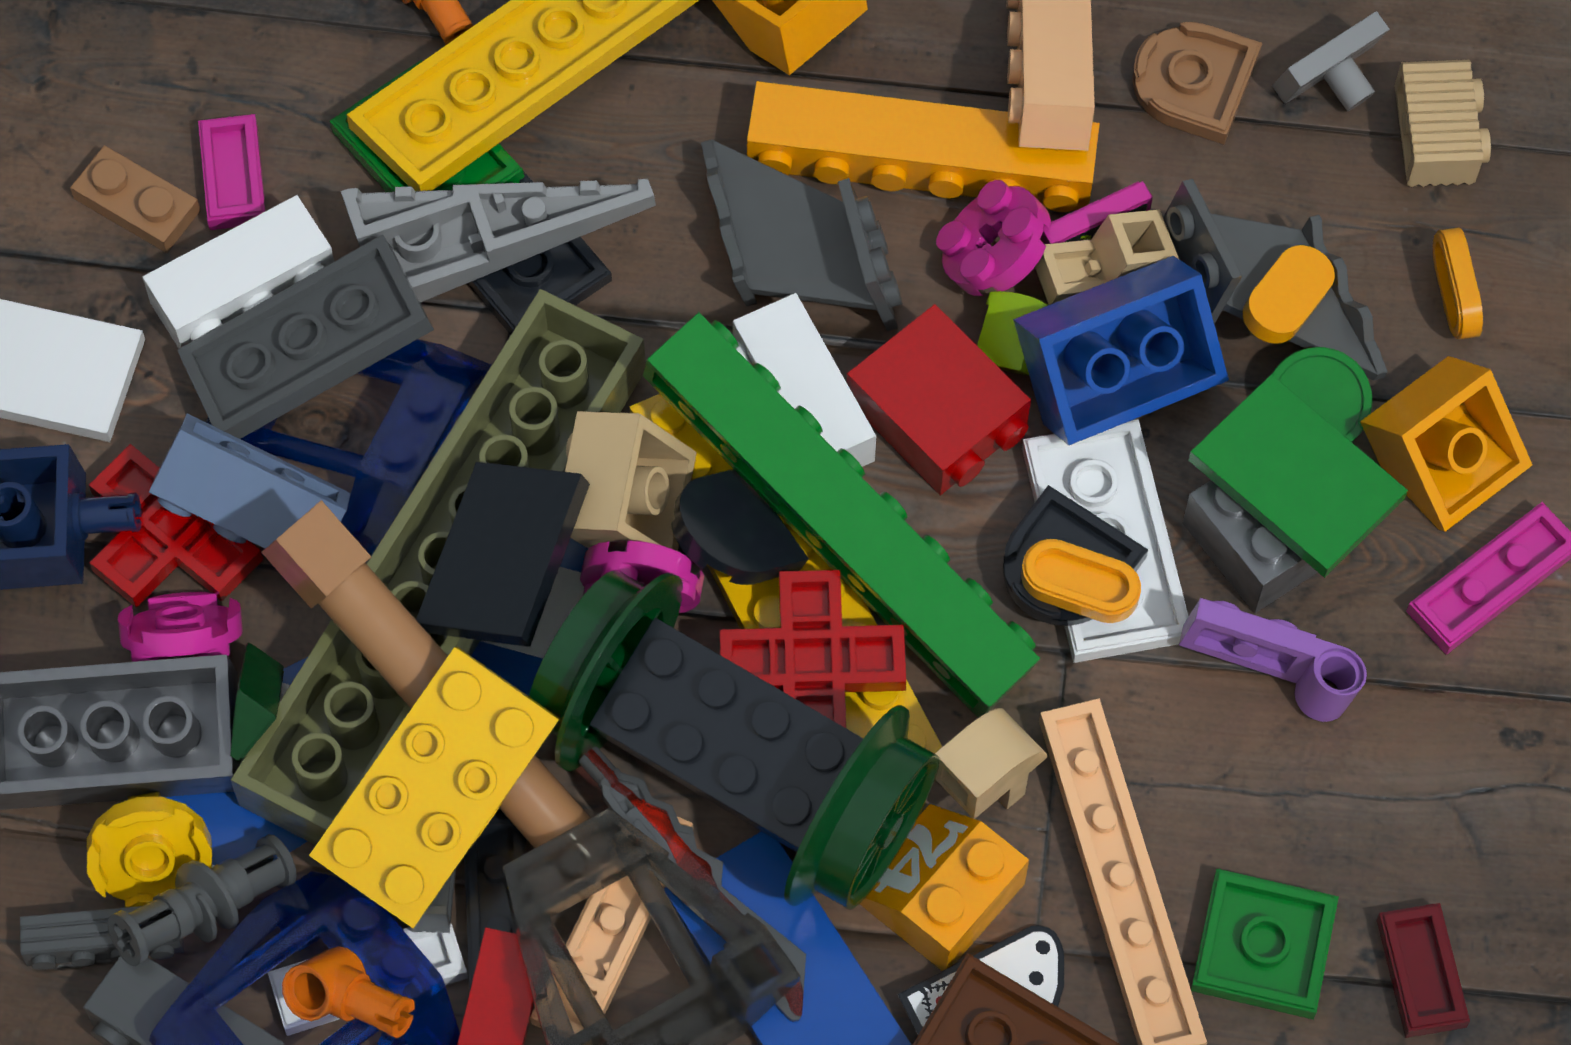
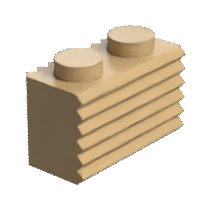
M1471 61L1401 62L1394 87L1407 185L1414 187L1419 184L1424 187L1429 184L1433 186L1439 184L1447 186L1454 183L1458 186L1462 183L1468 185L1475 183L1482 163H1488L1490 160L1491 139L1488 128H1479L1478 113H1481L1483 110L1484 89L1481 78L1472 79Z

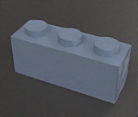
M188 413L149 490V493L159 497L158 502L168 511L184 517H190L191 514L197 515L213 523L214 530L224 538L236 543H246L248 540L265 549L321 500L341 522L347 510L351 494Z

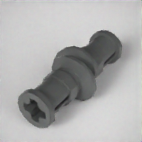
M268 834L257 841L256 848L235 859L228 858L216 864L212 869L204 863L195 860L184 863L176 873V889H168L156 895L151 902L130 913L120 910L109 916L108 930L111 940L122 958L132 966L145 962L148 959L149 952L172 940L178 941L193 932L202 941L211 942L216 939V922L221 928L234 929L239 922L238 909L251 903L254 897L275 886L285 889L295 883L297 875L293 858L279 838ZM273 855H277L278 858L273 861Z

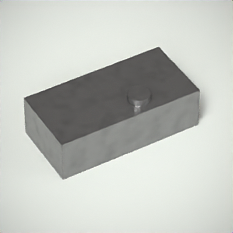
M228 655L0 672V810L128 800L130 796L159 791L161 797L234 792L231 778L241 764V758L237 761L230 756L238 687L237 671Z

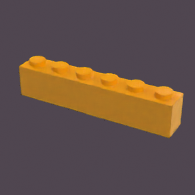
M756 81L747 137V156L786 175L814 177L827 184H838V181L849 178L851 182L871 184L884 191H899L904 188L928 191L942 198H956L960 195L978 197L980 190L987 183L994 180H1002L1008 186L1025 188L1046 208L1052 211L1070 212L1089 205L1100 123L1092 122L1088 151L1019 147L1018 123H1008V112Z

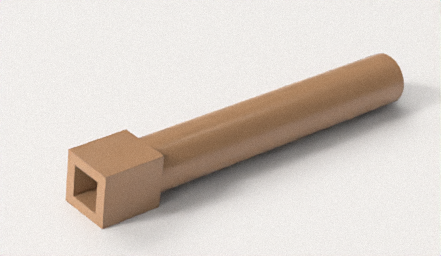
M321 500L261 553L310 608L318 604L403 701L412 708L448 655L365 563L371 558L370 554ZM535 755L499 809L566 884L578 878L583 885H586L610 864V859L606 852L613 842Z

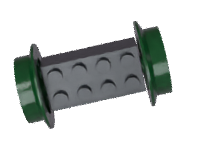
M613 570L603 575L582 596L558 630L539 666L529 694L530 698L560 718L551 732L557 736L555 746L556 764L566 771L575 770L581 766L578 762L584 754L589 759L592 758V748L597 746L601 749L609 741L797 852L789 871L784 892L785 901L790 905L798 906L817 892H820L849 910L858 906L879 882L904 844L924 807L938 772L939 756L908 739L909 710L902 705L893 707L862 738L674 629L682 602L681 592L683 590V583L679 576L670 572L664 573L645 586L619 570Z

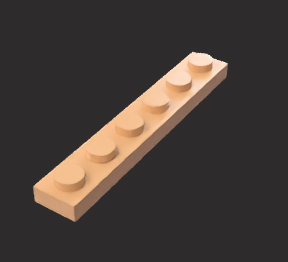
M1100 698L1041 712L1039 718L1041 730L1137 1044L1207 1045Z

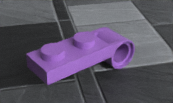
M1200 598L1182 628L1179 646L1296 683L1295 699L1299 708L1308 717L1317 721L1328 722L1339 718L1366 682V667L1362 659L1354 651L1318 639L1316 635L1299 630L1290 622L1279 619L1268 620L1240 611L1237 606L1226 601H1210ZM1323 678L1333 682L1338 689H1334L1327 685Z

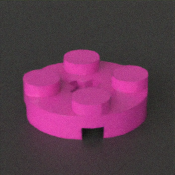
M1002 180L991 181L980 190L978 197L970 202L954 221L947 223L939 231L936 245L943 252V268L946 274L970 295L983 296L979 290H985L993 287L996 291L1008 290L1022 281L1041 259L1046 245L1040 238L1043 233L1044 224L1050 229L1051 219L1045 206L1025 188L1008 186ZM999 236L1000 240L994 246H991V243Z
M608 541L595 544L585 552L580 581L584 586L583 595L597 580L613 570H619L645 586L658 576L670 572L679 576L683 583V590L681 592L682 602L679 613L694 609L700 602L704 574L702 570L696 575L690 572L692 561L686 555L676 550L649 542L627 541L625 552H608L610 542Z
M181 592L148 598L149 610L133 616V606L130 605L119 613L117 619L120 644L123 648L130 651L132 662L168 659V657L193 655V657L229 656V643L237 640L243 632L240 603L230 598L229 608L217 604V594L208 592Z

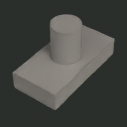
M1376 11L1287 68L1272 87L1283 103L1286 104L1325 79L1348 112L1366 101L1376 92L1354 62V59L1373 48L1390 29Z

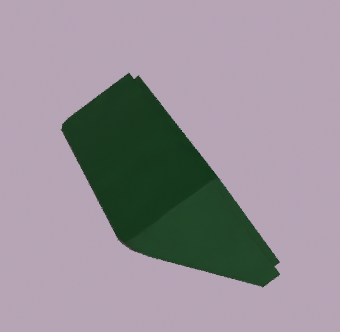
M251 643L246 644L235 701L230 756L237 761L247 755L276 720L284 676V666Z

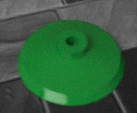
M1326 347L1306 348L1288 356L1272 373L1275 378L1351 442L1363 431L1360 421L1371 413L1372 391L1365 372L1348 355Z

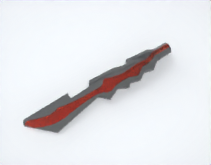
M597 746L590 749L578 763L598 784V787L601 789L602 800L631 840L638 835L648 846L656 867L689 908L704 907L732 938L723 945V948L788 1020L792 1022L798 1021L802 1016L806 953L721 886L723 862L697 849L693 828L680 825L672 805L653 798L643 779L622 773Z

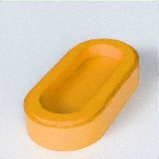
M1460 227L1438 230L1433 238V260L1450 332L1458 340L1479 337L1483 327L1482 303L1465 234Z
M1297 245L1285 250L1252 291L1243 307V320L1248 330L1260 340L1268 343L1278 344L1292 339L1324 299L1334 282L1335 272L1330 260L1321 251L1310 246Z
M1046 539L1035 543L1028 549L1023 559L1021 570L1023 586L1032 597L1039 601L1104 623L1123 621L1137 608L1141 593V582L1136 571L1123 561L1057 539Z

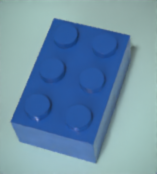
M1175 256L1168 257L1013 319L1043 425L1069 446L1229 381L1202 275Z

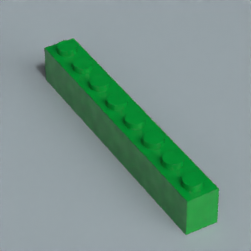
M698 312L646 360L643 377L832 570H840V578L886 625H904L905 644L978 718L986 714L1040 660V657L1033 651L1036 647L1033 639L1020 625L1013 621L1006 624L990 608L993 601L986 590L971 578H967L964 581L947 564L950 561V557L934 538L926 534L921 538L905 521L908 516L901 504L887 492L883 491L878 494L862 478L865 476V471L861 464L845 449L840 448L836 451L820 435L823 429L817 419L802 406H797L794 409L778 393L781 387L773 374L759 363H755L752 366L736 350L739 347L736 338L722 323L714 320L710 324Z

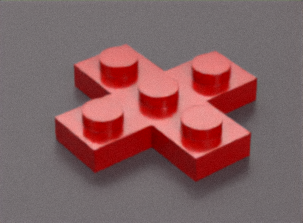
M129 444L89 484V488L94 497L128 495L129 493L136 492L140 499L142 517L135 518L136 520H141V529L139 532L120 531L89 562L92 571L136 608L178 566L209 592L217 594V598L223 601L263 561L261 550L248 540L246 543H236L224 538L214 530L213 523L197 515L191 514L190 517H184L174 514L161 506L158 502L159 497L149 493L160 467L133 445Z
M840 570L779 571L781 628L720 630V655L844 728H846L845 692L906 691L904 625L842 626Z

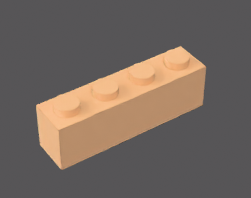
M1006 0L1007 9H1017V12L1009 11L1007 46H1017V49H1010L1007 82L1008 84H1018V88H1010L1008 123H1018L1019 147L1088 151L1095 108L1091 0Z

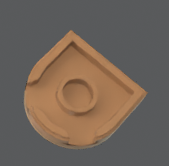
M1197 22L1180 23L1179 27L1167 29L1158 34L1154 33L1142 43L1135 58L1132 75L1135 95L1144 110L1157 121L1225 145L1260 55L1262 43Z

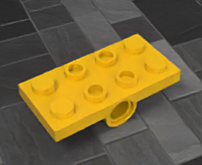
M457 646L454 647L309 856L408 926L414 928L468 850L498 811L508 793L560 718Z

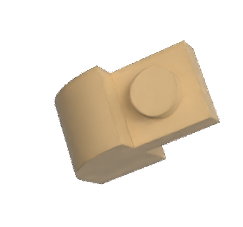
M1158 209L1109 214L1091 240L1045 244L1046 248L1035 269L1048 304L1051 305L1168 257L1175 256L1178 258L1161 211Z
M997 708L976 719L935 753L939 756V768L935 779L975 819L997 800L1006 809H1009L1022 798L1026 792L1029 773L1047 758V753L1004 709Z

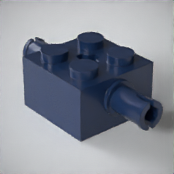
M69 444L0 449V590L83 584L84 544L88 534L120 531L139 532L142 522L140 519L136 520L135 518L142 517L138 494L135 492L128 495L86 498V472Z

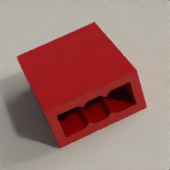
M936 304L932 305L847 373L846 383L869 424L940 496L954 484L962 487L972 481L983 469L986 458L999 448L1007 451L1014 447L1024 437L1029 428L1027 424L1031 399Z

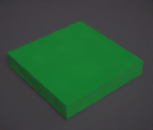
M1216 869L1191 991L1314 1020L1339 896Z

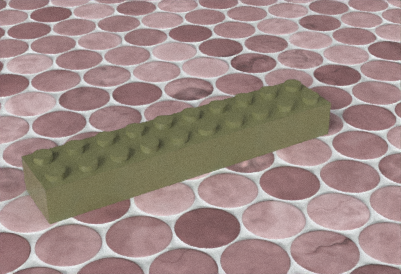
M542 289L538 291L367 563L371 570L415 619L418 616L475 463L483 462L565 472L567 463L566 445L569 436L573 433L577 411L620 413L643 376L646 364L643 338ZM333 620L328 624L279 702L276 720L247 753L231 778L239 806L314 845L319 842L411 710ZM428 633L447 655L457 646L472 656L481 641Z

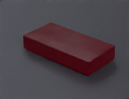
M1436 903L1379 913L1376 921L1405 1038L1467 1028L1470 1018L1441 904Z

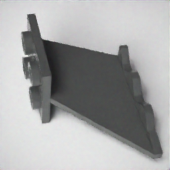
M712 139L701 142L707 168V180L718 211L719 227L732 267L733 283L746 307L757 303L755 294L785 298L797 293L799 299L803 301L877 310L887 331L898 328L893 307L903 303L893 271L889 270L885 257L886 254H889L886 239L879 220L876 221L869 197L858 198L849 178L838 181L843 199L842 202Z
M1194 180L1182 181L1163 219L1179 260L1202 275L1214 324L1222 310L1243 319V307L1247 299L1282 253L1293 246H1310L1321 251L1330 260L1334 268L1335 278L1324 299L1296 335L1289 341L1305 349L1326 347L1338 350L1355 360L1363 369L1367 378L1374 381L1385 377L1388 371L1374 340L1373 316L1368 306L1354 301L1349 293L1347 266L1343 259L1328 253L1323 243L1322 219L1320 215L1309 217L1301 230L1211 214Z

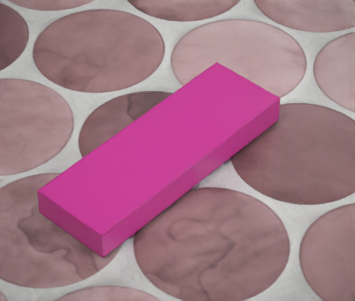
M1541 502L1411 601L1406 612L1447 655L1571 559V531Z

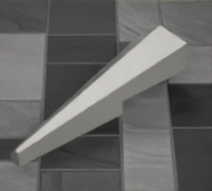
M638 179L637 184L599 185L597 180L580 181L579 186L546 187L543 182L453 185L452 190L415 191L412 186L395 187V192L362 193L358 188H349L341 191L359 246L361 247L383 234L392 247L420 302L656 206L655 197L648 179Z

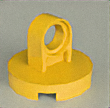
M160 791L130 796L127 801L113 805L96 819L87 836V874L95 890L103 897H106V892H108L115 898L125 900V908L144 906L151 902L156 895L168 889H176V873L184 863L195 860L204 863L212 869V838L203 818L186 804L161 797Z

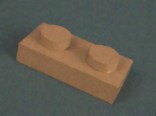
M105 145L70 187L75 200L165 253H168L201 211L198 199Z

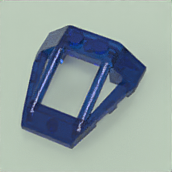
M417 339L356 373L402 385L365 455L272 431L271 429L277 418L241 438V440L274 456L355 477L347 510L341 523L372 556L448 436L458 415H461L492 365L442 344ZM208 417L206 423L212 425Z
M311 871L296 880L295 883L285 886L263 899L243 919L170 1006L151 1032L149 1041L152 1045H243L216 1010L296 951H301L319 939H322L329 949L340 946L354 952L362 961L366 974L369 975L371 982L375 983V985L414 1000L415 1010L409 1012V1014L414 1016L406 1033L399 1038H394L382 1031L377 1045H457L460 1031L441 974L388 911L340 877ZM277 926L280 927L281 932L249 954ZM355 1018L318 1045H361L380 1030Z

